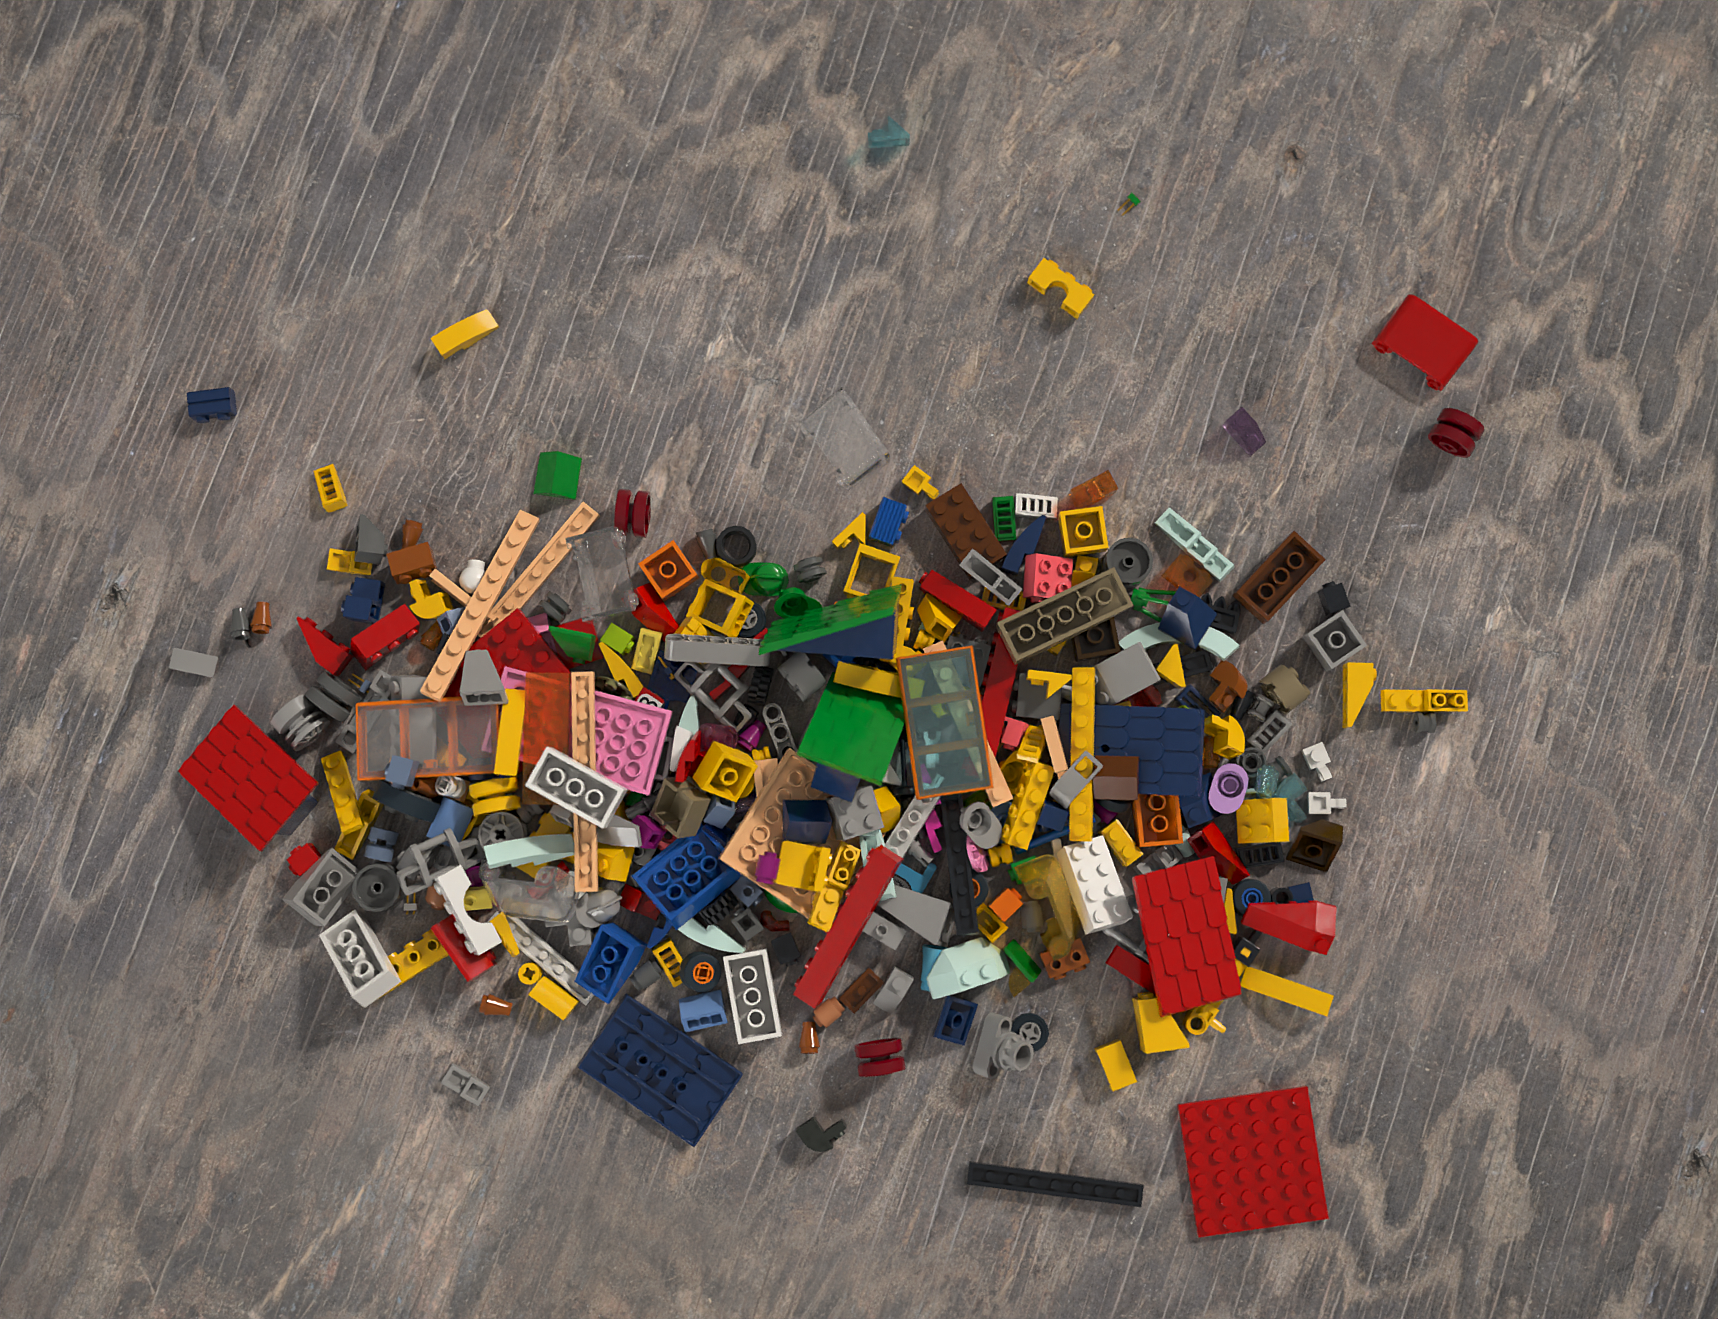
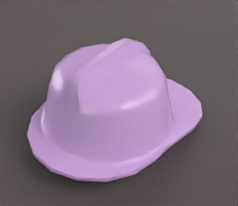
M1230 763L1225 764L1217 769L1214 775L1208 799L1213 809L1219 813H1233L1243 803L1248 787V776L1241 766Z

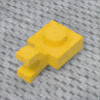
M915 465L901 481L903 485L918 496L922 491L932 500L936 499L939 495V490L929 484L931 477Z

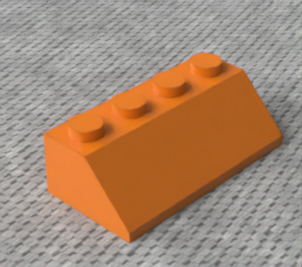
M1138 794V800L1132 801L1136 847L1183 844L1179 796Z

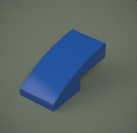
M666 920L664 928L654 927L647 948L651 949L668 934L673 927L668 920Z

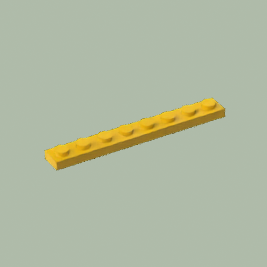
M1072 667L1071 766L1084 751H1088L1094 757V667ZM1085 756L1074 769L1085 779H1088L1093 773L1094 763ZM1093 779L1070 804L1069 841L1092 842Z

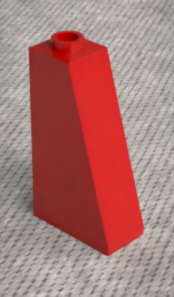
M931 570L929 574L925 572L919 580L921 584L919 590L925 594H930L981 632L984 631L997 610L934 570Z

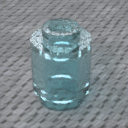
M1263 765L1262 768L1257 769L1255 791L1256 795L1260 798H1273L1277 791L1279 772L1275 770L1274 766Z

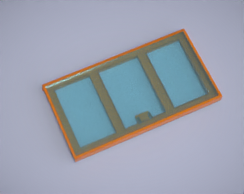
M973 646L896 658L916 800L994 788Z

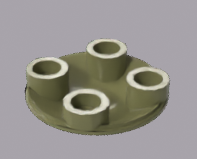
M603 676L595 678V691L633 700L631 692L620 682Z

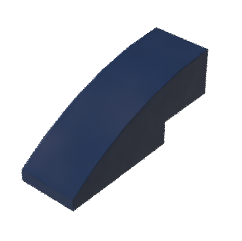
M1040 516L1021 533L1008 552L1001 571L1017 576L1023 557L1034 554L1047 516Z

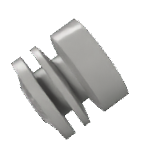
M305 694L299 695L284 705L273 716L270 723L279 734L288 733L285 741L292 743L291 748L294 751L302 750L315 742L330 725V721L328 718L323 717L321 711L312 713L316 705Z
M497 812L486 817L480 825L478 833L479 842L483 849L487 845L530 836L528 825L524 823L520 816L506 812ZM499 830H500V831H506V832L504 833V835L506 836L505 839H502V838L499 839V837H500V834L498 833Z

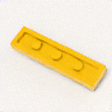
M340 750L321 758L342 833L346 835L365 827L344 753Z

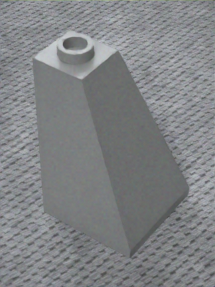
M894 885L895 898L879 901L878 905L932 944L947 947L955 923L953 903Z

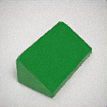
M1012 939L1002 948L1004 953L1029 982H1034L1042 971L1015 939Z

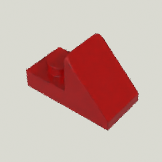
M625 884L621 893L620 905L632 912H637L657 920L660 911L645 892Z

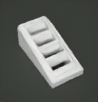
M1016 493L1015 517L1039 518L1045 515L1047 516L1046 518L1057 519L1058 497ZM1022 500L1026 501V510H1022ZM1031 501H1035L1034 511H1030ZM1039 501L1043 502L1042 512H1038ZM1047 502H1051V513H1047Z
M677 725L670 761V770L675 773L680 757L686 745L693 737L692 732Z

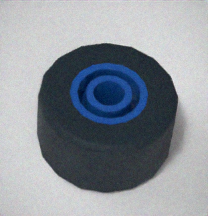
M1241 880L1232 888L1234 911L1242 917L1249 903L1271 902L1269 889L1259 880Z

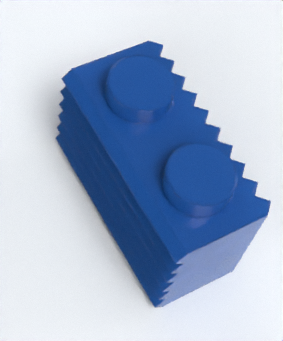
M883 497L870 531L869 539L892 548L894 543L898 544L902 535V531H899L901 523H906L909 512L906 511L907 505Z

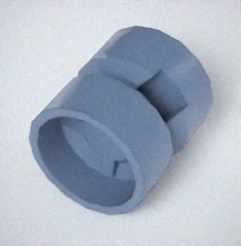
M371 827L368 837L371 842L366 845L364 857L392 862L394 855L392 846L396 845L399 833ZM378 839L386 840V846L377 844Z

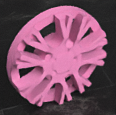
M967 835V853L972 867L978 873L987 871V867H989V862L986 859V856H989L988 850L977 846Z

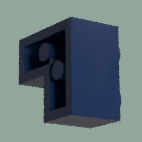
M355 577V582H352L350 587V594L352 596L346 595V600H343L341 604L343 617L354 622L374 624L379 621L385 583L379 580Z

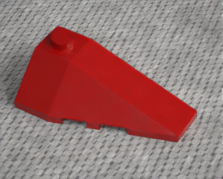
M1316 900L1308 901V903L1289 901V904H1275V902L1249 903L1241 923L1305 950L1327 955L1335 938L1337 908L1335 905Z

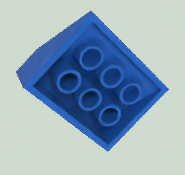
M701 823L696 836L677 838L633 874L632 878L669 923L678 930L743 875L718 859L724 848Z

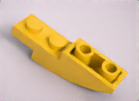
M1380 690L1382 712L1428 713L1468 711L1467 690Z
M844 841L840 842L832 856L830 866L827 867V885L823 888V892L815 893L808 924L825 932L830 931L843 892L847 890L861 852L860 849Z

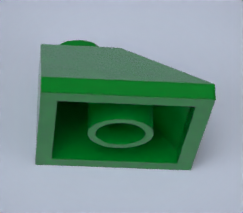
M549 625L548 630L566 655L573 658L572 662L585 664L586 661L592 660L596 641L595 635Z

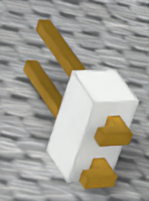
M416 892L413 896V903H409V895H407V903L404 904L406 914H409V911H413V914H415V910H418V903H415Z

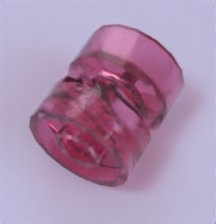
M704 723L698 730L701 731L700 748L703 750H709L713 741L733 749L737 745V731L732 726Z

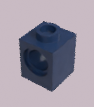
M1045 799L1037 824L1062 832L1064 826L1069 824L1070 812L1059 803Z

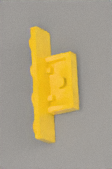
M895 576L892 579L891 586L902 584L899 597L897 647L893 659L879 658L880 661L896 663V658L902 657L904 640L908 641L910 628L906 627L907 620H912L914 607H910L914 580Z

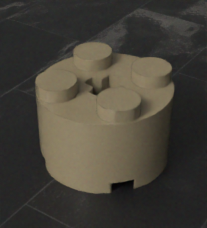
M1279 665L1259 680V683H1263L1260 687L1265 696L1272 700L1274 704H1278L1280 706L1278 710L1286 715L1305 701L1311 693L1304 684L1299 682L1297 679L1299 675L1294 668Z

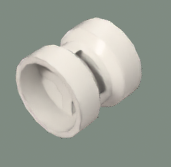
M456 776L438 777L436 780L435 789L440 795L457 799L465 793L466 783L462 778Z

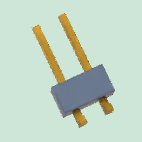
M352 673L363 684L359 686L350 679L348 681L358 686L359 690L364 694L369 693L368 690L372 682L367 679L364 681Z

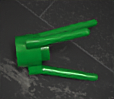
M1134 588L1131 596V601L1134 605L1133 610L1140 611L1152 619L1161 622V617L1144 609L1142 606L1147 607L1148 602L1168 605V601L1149 597V594L1174 595L1176 591Z

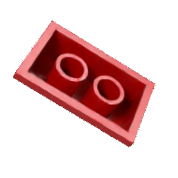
M452 914L433 925L431 930L467 982L476 980L497 965L495 962L496 956L491 949L480 955H474L473 952L470 953L464 943L467 941L464 934H460L454 925L456 919Z

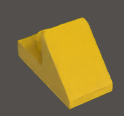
M863 512L832 540V545L837 550L841 547L845 549L853 541L851 539L853 536L861 544L865 545V514Z
M1077 556L1071 587L1096 576L1099 558Z
M1028 670L1026 680L1031 681L1032 685L1044 686V682L1047 683L1046 699L1072 679V675L1037 670Z

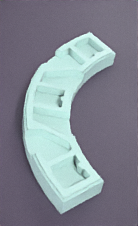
M1160 623L1135 630L1119 641L1122 651L1138 642H1141L1145 651L1163 643H1183L1158 630ZM1209 627L1198 645L1200 648L1213 653L1222 661H1225L1239 648V644L1232 638Z

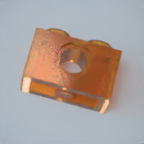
M1109 470L1072 488L1068 494L1076 509H1083L1115 494L1118 487Z
M1181 553L1161 575L1176 589L1180 586L1198 597L1213 582L1208 571L1203 568L1199 569L1194 565L1195 562L1191 557L1186 554L1183 556ZM1184 572L1192 573V582L1184 579Z

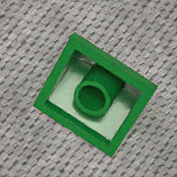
M559 451L540 452L534 494L576 500L582 458Z

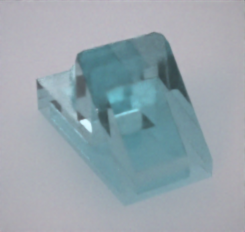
M887 116L888 131L884 132V130L877 129L868 132V148L909 146L910 134L889 116Z

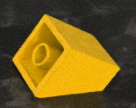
M1141 992L1137 993L1138 997L1132 998L1141 1051L1148 1054L1190 1048L1189 1042L1173 1017L1169 1015L1160 1018L1157 999L1153 993Z

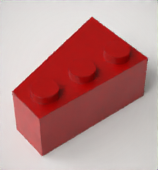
M403 604L352 637L350 652L366 671L388 653L397 649L405 640L414 638L419 633L420 623L406 604Z

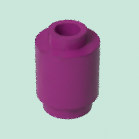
M764 851V855H759L755 872L757 882L773 885L774 880L777 879L781 859L777 858L776 853Z

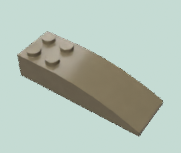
M1113 567L997 622L996 628L1016 665L1097 626L1134 605Z

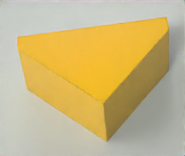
M1175 644L1168 649L1155 669L1160 677L1176 688L1181 689L1186 687L1178 644Z
M887 786L873 790L884 828L880 829L881 833L895 829L900 821V804Z
M984 903L976 909L978 929L993 943L1008 927Z

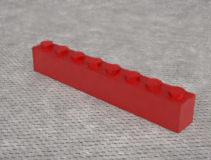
M1005 607L1004 613L999 612L997 622L1020 611ZM994 632L992 645L995 646L994 654L989 653L987 666L991 667L989 674H984L982 686L985 687L984 695L980 694L987 741L996 757L1018 664H1014L1000 634ZM970 755L969 757L964 756L961 768L965 769L964 775L979 778Z
M883 845L875 849L872 848L866 856L868 862L865 867L862 866L857 872L856 878L858 880L855 885H851L847 890L845 903H841L836 911L837 917L832 923L830 931L825 932L827 935L824 940L821 939L814 949L816 951L814 958L811 957L804 967L806 969L804 976L801 975L794 985L796 990L793 995L814 1009L823 1002L903 861L902 857Z

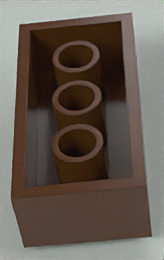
M962 483L925 505L926 513L959 564L972 548L992 565L1006 558L1005 550ZM963 569L969 580L974 578Z
M1293 531L1232 596L1262 624H1265L1326 559L1298 533Z

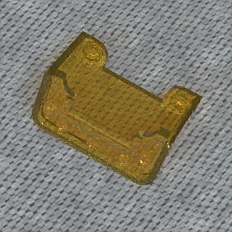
M1046 854L1014 867V870L1031 898L1042 899L1047 896L1049 898L1055 917L1046 920L1047 929L1039 935L1045 948L1055 961L1068 955L1082 924L1059 862L1053 855Z

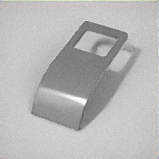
M1084 751L1055 783L1049 795L1067 810L1075 797L1103 768V765L1088 751ZM1085 756L1098 767L1088 779H1085L1074 769Z

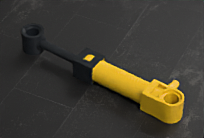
M1276 887L1270 891L1271 902H1275V904H1279L1276 901V895L1279 892L1285 895V901L1282 904H1289V901H1293V894L1287 888ZM1254 929L1248 939L1239 936L1233 945L1239 977L1245 968L1251 965L1261 950L1254 945L1262 934L1261 931ZM1224 1000L1190 1009L1183 1019L1184 1028L1194 1035H1200L1210 1025L1215 1030L1224 1033L1226 1027L1215 1019L1219 1012L1218 1008ZM1198 1017L1200 1026L1197 1029H1192L1190 1022L1193 1018Z

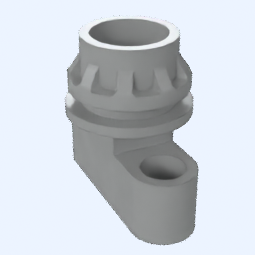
M994 1012L986 1016L973 1062V1071L976 1074L994 1079L998 1076L1000 1069L1023 1071L1031 1064L1033 1047L1022 1036L1011 1032L1012 1022L1009 1017Z

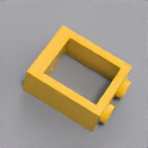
M860 543L843 591L847 595L846 598L867 595L851 589L862 556L892 566L885 588L892 585V579L898 568L900 556Z
M705 579L698 588V593L693 603L690 604L686 617H694L704 627L725 637L737 638L754 602L744 595ZM715 590L736 599L722 627L701 618Z

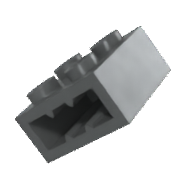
M954 633V636L950 635L946 649L973 646L980 689L991 646L987 645L985 640L975 639V641H970L966 639L967 636ZM966 658L951 659L962 685L970 687Z
M1021 673L1018 675V679L1014 678L1013 691H1017L1016 700H1012L1011 712L1015 713V718L1041 720L1042 718L1054 716L1055 722L1059 721L1062 687L1046 699L1047 683L1044 682V686L1032 685L1031 681L1026 680L1027 674Z

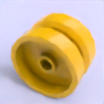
M495 778L469 785L470 797L474 799L485 798V800L475 802L472 805L473 815L484 816L522 808L519 796L505 795L518 789L517 778Z

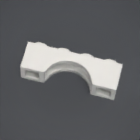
M456 865L434 877L436 882L433 884L439 895L442 894L445 898L444 906L449 914L453 913L456 919L454 925L460 934H464L467 940L464 943L470 953L473 952L474 955H480L502 942L492 923L476 922L466 913L463 901L465 892L471 883L461 865Z

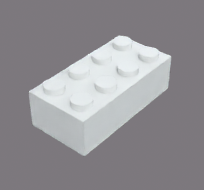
M546 747L525 785L602 829L607 828L628 790L552 747Z
M1103 835L1093 838L1092 842H1078L1064 846L1056 853L1086 935L1124 924L1133 918Z
M353 910L319 935L352 998L364 1008L401 982L368 920L357 910Z
M767 948L724 956L723 960L738 1044L782 1036Z

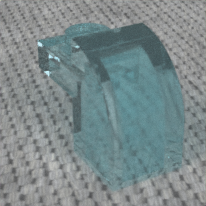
M1293 772L1276 784L1272 792L1274 793L1272 798H1287L1288 819L1291 822L1300 823L1307 818L1295 802V799L1308 789L1296 773Z

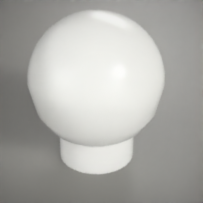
M468 560L467 568L461 572L459 584L467 594L473 595L486 572L484 570L485 562Z

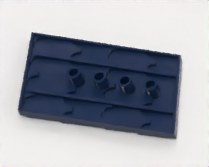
M1061 704L1059 737L1069 769L1071 767L1072 704ZM1095 705L1094 758L1095 756H1139L1138 794L1201 797L1205 710Z
M625 993L577 1065L580 1070L694 1148L743 1075L736 1067L627 993Z

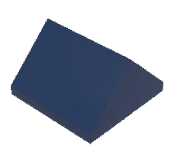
M783 800L782 842L826 844L832 825L826 800Z
M954 995L945 996L933 1031V1037L965 1046L978 1004Z

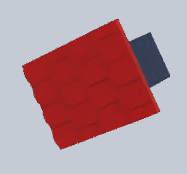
M234 704L178 770L260 852L265 849L276 834L292 835L318 804V801L310 794L319 783Z
M1214 856L1134 876L1132 881L1160 1018L1240 996L1242 994L1241 983L1235 963L1236 957L1227 924V914Z

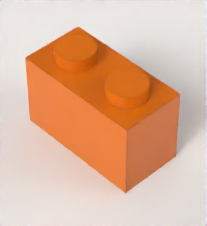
M1005 887L987 906L1001 921L1005 922L1023 905L1020 901L1022 896L1014 888L1009 889Z

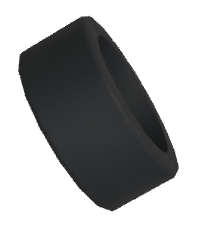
M735 525L727 527L720 533L717 538L716 549L722 560L735 567H742L750 563L755 557L757 544L750 530L743 526ZM734 534L744 536L749 543L747 554L739 559L729 557L724 549L725 541Z

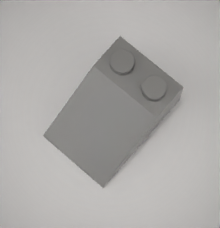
M1141 642L1093 666L1095 668V701L1097 705H1115L1161 680Z
M329 848L293 884L282 900L313 925L325 927L351 892L354 878L359 870L333 848Z

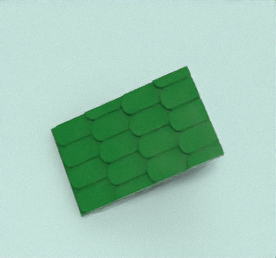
M902 584L869 591L868 595L838 601L835 605L807 610L802 615L773 621L771 627L767 630V634L764 635V640L761 641L759 655L779 650L893 659L897 647L899 597Z
M832 672L800 744L797 755L818 762L811 788L852 802L860 779L882 785L905 723L902 698L835 683L833 681L836 672Z

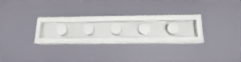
M501 905L489 921L503 911L518 948L584 1005H587L595 995L574 982L579 969L506 907Z

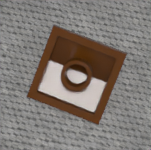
M1095 756V759L1103 765V768L1093 777L1094 799L1138 800L1139 756ZM1095 764L1093 772L1098 768Z

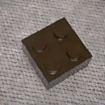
M1114 617L1071 638L1076 662L1113 656L1121 652Z

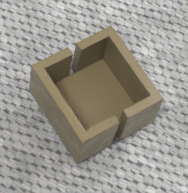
M676 777L664 778L650 815L661 825H666L665 828L677 838L696 836L711 799L699 789H694L695 786L687 779L684 782H675Z

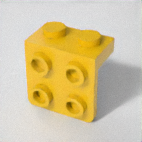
M783 841L778 859H781L778 875L774 882L780 885L823 892V888L826 887L828 881L826 875L827 867L830 866L832 860L831 849Z

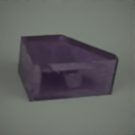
M1243 407L1238 409L1222 425L1250 457L1266 443L1257 422Z

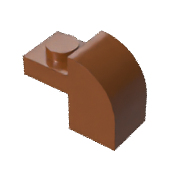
M1221 660L1210 674V677L1216 682L1218 687L1209 700L1218 710L1224 713L1236 696L1244 698L1247 692V681L1233 664L1226 660Z

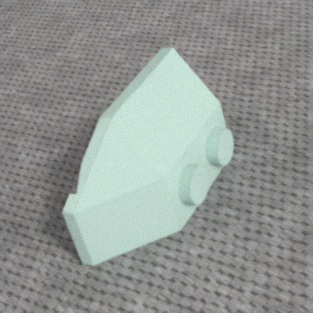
M983 937L942 950L926 980L932 999H937L997 980L1010 974L1011 971L1004 951Z

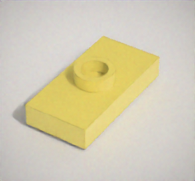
M643 627L640 629L631 669L653 674L662 637L661 632Z
M490 885L470 887L466 890L463 901L465 911L492 908Z

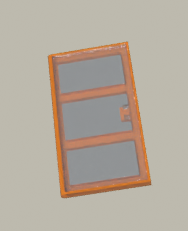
M462 697L443 698L441 702L429 698L356 703L357 781L385 780V768L391 762L392 755L419 761L415 778L494 774L501 720L500 704L465 706Z

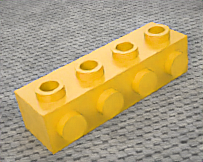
M1026 761L1012 804L1008 810V816L1002 827L1001 840L1005 843L1025 850L1028 849L1054 774L1053 766L1040 761L1038 763Z
M431 929L422 934V940L417 943L413 940L403 947L405 949L399 954L394 952L388 956L401 982L379 998H382L449 955Z

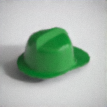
M754 562L742 568L750 576L744 592L748 595L778 596L780 590H785L788 586V574L779 564ZM738 576V585L740 586L744 579Z
M791 587L780 590L774 610L777 615L788 618L802 615L807 610L821 608L822 605L817 600L806 596L802 589Z

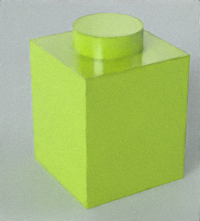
M612 622L600 639L605 645L623 656L626 652L629 654L635 646V642H633L635 637Z

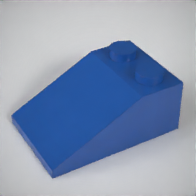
M615 923L601 925L574 982L609 1004L638 965L647 944Z

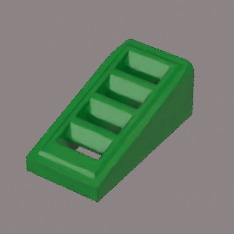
M1013 496L993 497L991 502L996 538L998 541L1016 540ZM997 504H1009V507L997 508ZM1009 512L1010 515L998 517V513ZM1010 521V525H999L998 522ZM1011 529V533L999 534V530Z

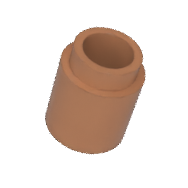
M834 996L818 1006L813 1011L815 1015L812 1018L819 1027L824 1025L827 1028L843 1015L842 1012L845 1008Z

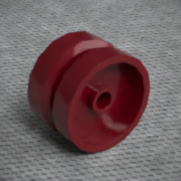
M1444 408L1437 418L1438 424L1432 426L1428 439L1435 446L1449 454L1468 458L1476 447L1475 441L1480 440L1485 428L1476 418L1463 411Z
M619 489L614 515L615 535L627 537L632 527V533L635 537L646 538L651 519L650 492L638 491L633 499L631 490Z
M901 1038L879 1039L854 1045L856 1057L861 1059L870 1058L857 1064L859 1077L884 1076L906 1069L904 1057L890 1056L903 1050Z

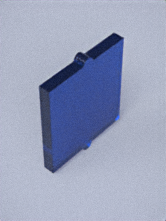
M705 823L706 825L702 828L703 831L724 847H726L735 833L726 825L721 829Z

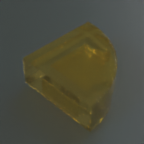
M1017 967L1010 973L1008 981L1009 990L1013 997H1016L1030 984Z

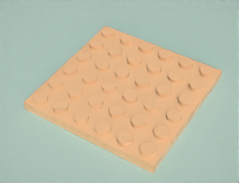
M788 748L718 859L809 919L813 908L811 904L816 893L815 891L780 885L775 882L773 885L757 882V876L755 875L759 855H764V851L776 853L777 858L779 857L783 840V800H825V798L833 796L811 788L817 766L804 757L797 755V752L791 748ZM832 825L826 844H805L830 848L832 856L841 841L861 850L859 836L847 840H836ZM861 852L847 890L856 883V874L863 866ZM844 890L839 905L846 899L845 894L847 890Z

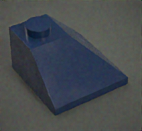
M1179 586L1166 608L1158 630L1196 650L1216 618L1217 613L1198 596Z
M1211 772L1202 775L1201 797L1179 796L1180 815L1185 828H1191L1224 814L1214 810L1208 799L1213 781Z

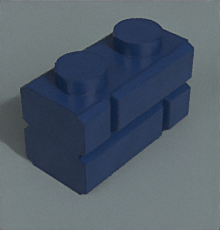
M230 387L186 393L189 417L197 423H208L212 418L229 420L231 419L230 416L237 415L235 392Z

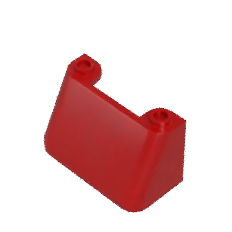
M1409 294L1399 303L1371 344L1382 354L1393 351L1427 374L1426 380L1429 387L1441 391L1479 341L1473 334L1422 299Z

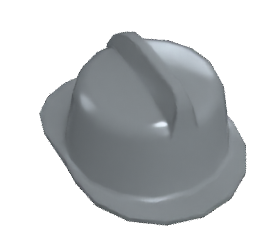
M975 802L966 808L960 809L962 812L960 815L961 828L977 846L988 849L994 847L999 842L1002 834L1001 824L985 803Z
M598 887L597 892L584 894L578 899L575 906L577 920L584 927H598L611 920L619 912L622 896H618L613 890L605 887Z

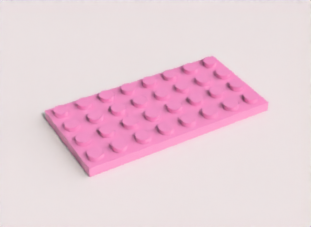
M505 666L501 678L504 689L527 690L519 760L537 765L546 747H552L573 759L571 684ZM595 691L596 772L628 790L650 795L673 711ZM500 704V719L503 704ZM491 718L482 751L492 753Z

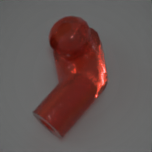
M764 910L761 912L760 922L769 931L790 930L789 920L777 921L772 916L771 911Z

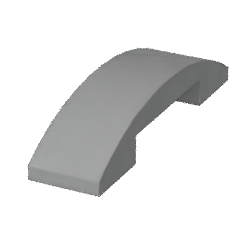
M380 669L370 685V691L363 702L390 701L389 684L391 682V675ZM385 710L367 711V735L370 734ZM356 713L351 722L345 725L336 740L337 744L353 754L357 751Z

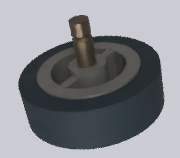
M379 781L372 798L384 804L386 811L397 814L399 811L405 814L406 819L416 823L419 819L433 823L441 803L423 796L417 791L412 790L409 786H405L403 790L392 787V782Z

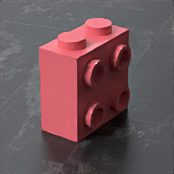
M1037 553L1026 555L1023 598L1031 599V603H1039L1071 588L1073 559Z

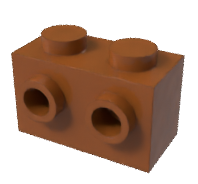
M428 542L387 553L391 574L397 584H407L421 577L428 578L434 569L438 570L433 550Z
M1079 937L1038 953L1048 978L1054 977L1055 981L1066 977V972L1073 969L1074 972L1086 969V964L1090 963L1082 940Z

